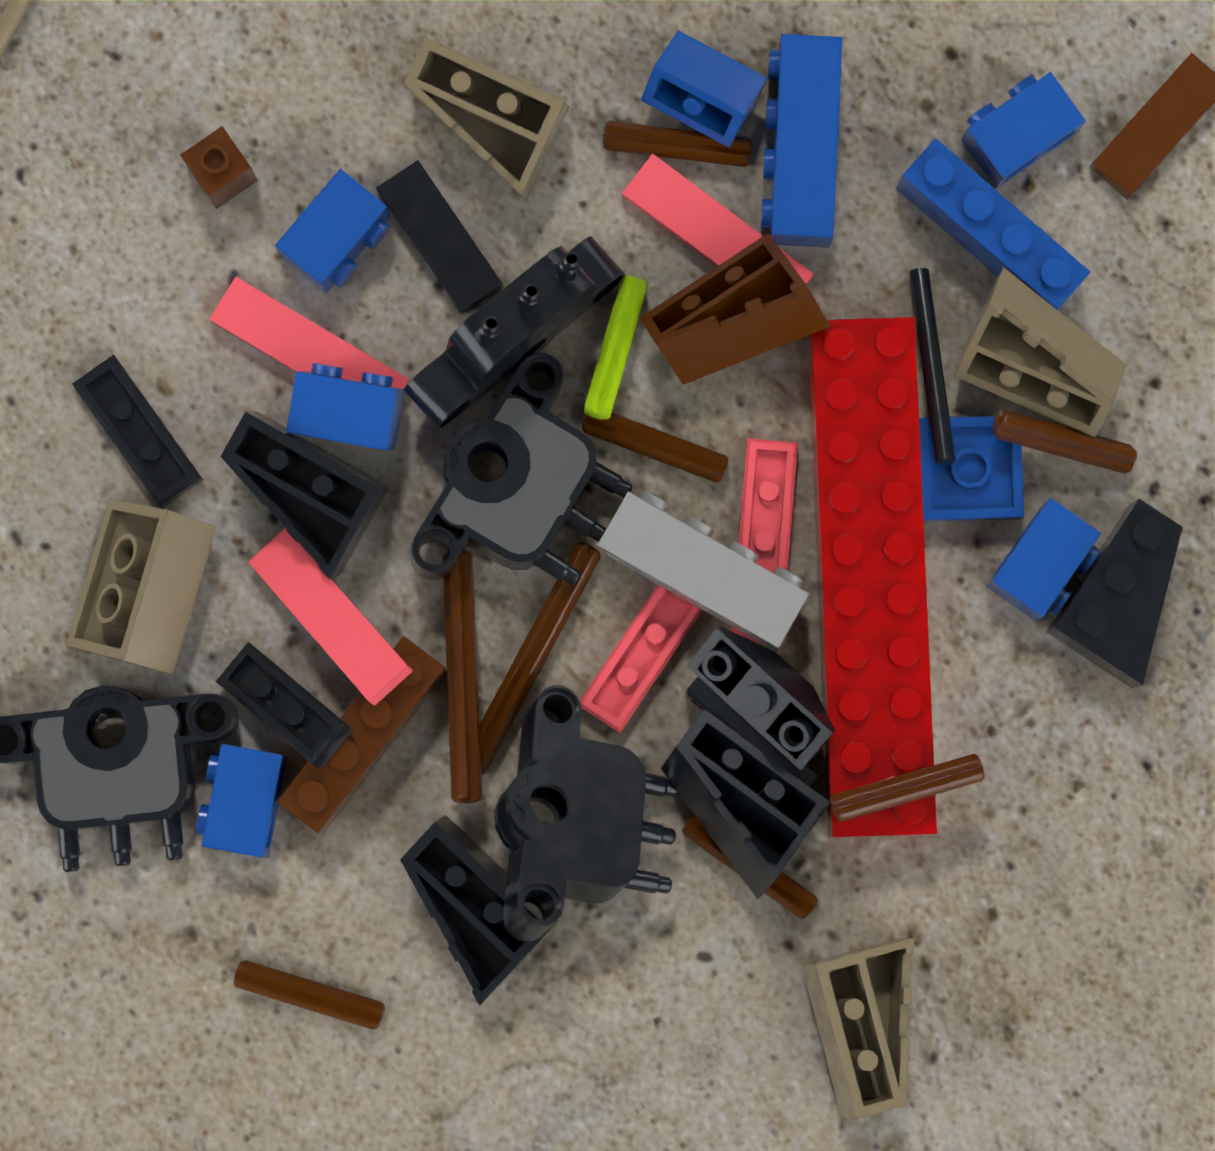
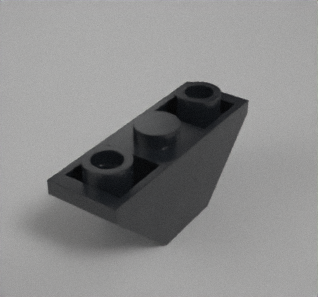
M721 626L716 628L686 665L800 770H803L835 732L812 684L776 652Z

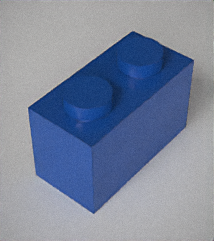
M678 30L654 65L641 101L730 148L753 112L767 77Z
M1051 71L1039 80H1036L1033 74L1026 77L1009 90L1008 94L1011 96V99L995 108L992 103H989L967 119L970 127L967 128L962 142L996 189L1076 135L1086 122Z
M340 168L274 246L284 260L323 292L327 293L333 285L340 288L351 278L358 267L354 260L366 246L372 250L384 239L391 227L386 223L391 216L388 207Z
M312 363L311 372L296 371L286 433L386 451L395 450L405 391L402 388L392 387L393 377L363 372L361 381L341 378L343 368Z
M1049 498L1039 508L986 584V587L1035 621L1043 618L1046 613L1054 617L1071 594V591L1065 588V585L1074 572L1077 571L1083 575L1098 556L1100 549L1095 547L1094 543L1101 535V532L1052 498Z
M221 744L219 754H211L206 773V783L213 784L210 804L201 805L196 824V834L203 835L202 847L261 858L269 857L279 806L277 801L281 795L288 756Z

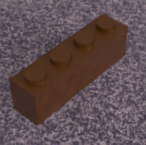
M404 635L393 649L413 671L375 706L360 692L341 717L345 723L354 729L321 770L307 761L277 801L278 804L318 834L326 832L447 672V668Z

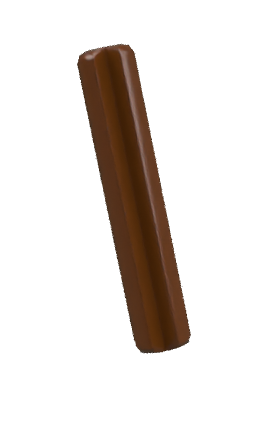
M608 121L604 126L603 148L611 151L652 155L653 153L659 157L746 167L751 160L752 140L737 136L731 147L728 148L698 131Z
M1008 410L998 411L992 424V433L999 440L1123 474L1129 473L1132 470L1137 459V451L1130 444L1098 435L1094 438L1076 429Z
M612 413L608 420H600L585 415L582 423V430L586 434L713 482H720L723 479L728 465V457L726 455Z
M971 754L833 794L830 797L832 811L836 820L843 822L981 782L985 778L984 768L979 756Z
M693 813L683 827V834L738 874ZM783 872L764 892L800 919H805L818 901L813 893Z
M247 960L239 963L234 976V986L236 988L372 1030L380 1026L385 1011V1005L380 1001Z

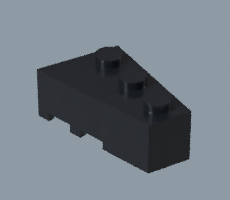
M245 411L220 457L259 501L272 511L287 528L286 531L291 537L304 547L320 565L319 568L329 579L340 576L390 487L300 435L286 433V427L260 412Z
M1137 499L1128 505L1100 548L1098 556L1083 574L1046 633L1129 687L1135 688L1143 685L1183 527L1141 499Z
M705 709L660 768L757 899L777 879L830 804L827 799Z
M446 815L435 821L400 859L431 918H435L449 944L448 949L455 962L458 961L472 986V993L479 1006L558 922L557 920L541 938L535 941L523 942L514 938L507 931L503 920L507 872ZM529 902L524 903L527 913L532 918L542 920V914L538 907Z

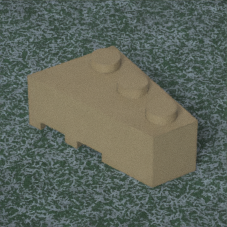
M425 37L404 85L497 171L520 195L528 199L569 106L565 101Z
M1003 267L969 335L954 376L1095 438L1115 402L1126 364Z
M915 937L897 938L801 964L841 1117L857 1120L906 1106L910 1038H907L908 1005L911 1004L912 988L909 987L911 954H914Z

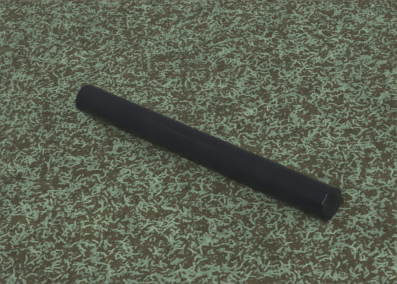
M916 268L909 272L934 458L936 465L945 466L955 463L956 458L930 273L927 268Z

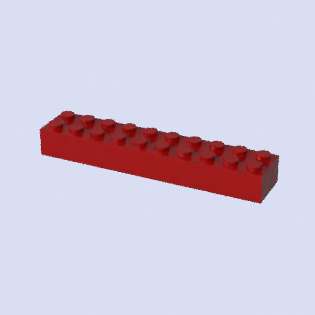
M915 317L828 320L831 327L808 335L822 704L835 729L833 735L824 744L826 799L829 802L833 794L934 765ZM932 795L843 822L836 820L830 803L827 807L828 838L937 834L936 796Z

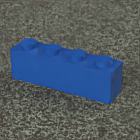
M781 34L778 50H769L768 80L777 81L776 99H767L765 130H774V149H764L763 179L772 180L771 199H762L760 229L770 230L769 235L777 245L829 248L833 239L843 37Z
M935 138L901 176L896 189L997 277L1004 267L1055 309L1058 310L1091 273L938 139Z

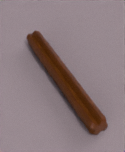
M579 542L575 545L567 561L572 567L580 571L581 575L575 585H570L564 580L557 579L480 723L481 775L486 773L600 560L601 553L588 544Z
M464 551L448 576L443 578L451 798L455 803L470 804L482 799L473 556L471 552ZM448 553L444 554L443 562L448 558Z

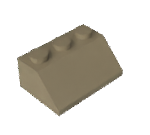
M109 499L66 646L173 675L176 662L182 653L183 638L190 614L197 602V590L205 563L211 554L212 539L216 526L170 510Z

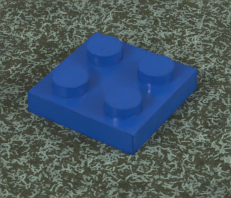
M995 416L950 417L956 462L945 466L935 464L929 418H919L924 522L1017 520L1024 518L1022 446L999 440L992 433V424Z

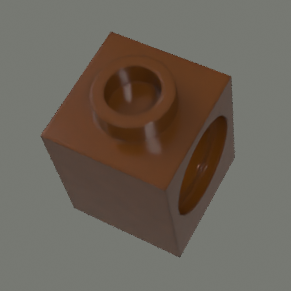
M223 126L180 154L186 166L216 209L258 181L251 166Z

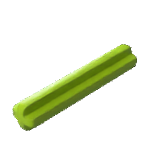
M630 275L621 278L585 402L584 412L592 418L608 420L611 417L647 291V282L641 278H635Z

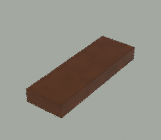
M1191 52L1093 161L1090 168L1128 200L1215 103V72Z

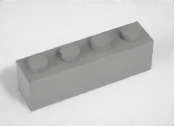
M642 491L639 497L627 492L597 545L598 551L777 652L809 593L800 589L804 581L780 567H777L774 573L756 564L759 556L739 543L732 541L728 548L710 537L714 530L690 516H687L685 521L682 522L667 514L666 511L669 505L658 497L646 491Z

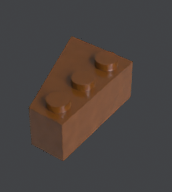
M769 233L640 317L643 325L683 385L831 327L806 283Z

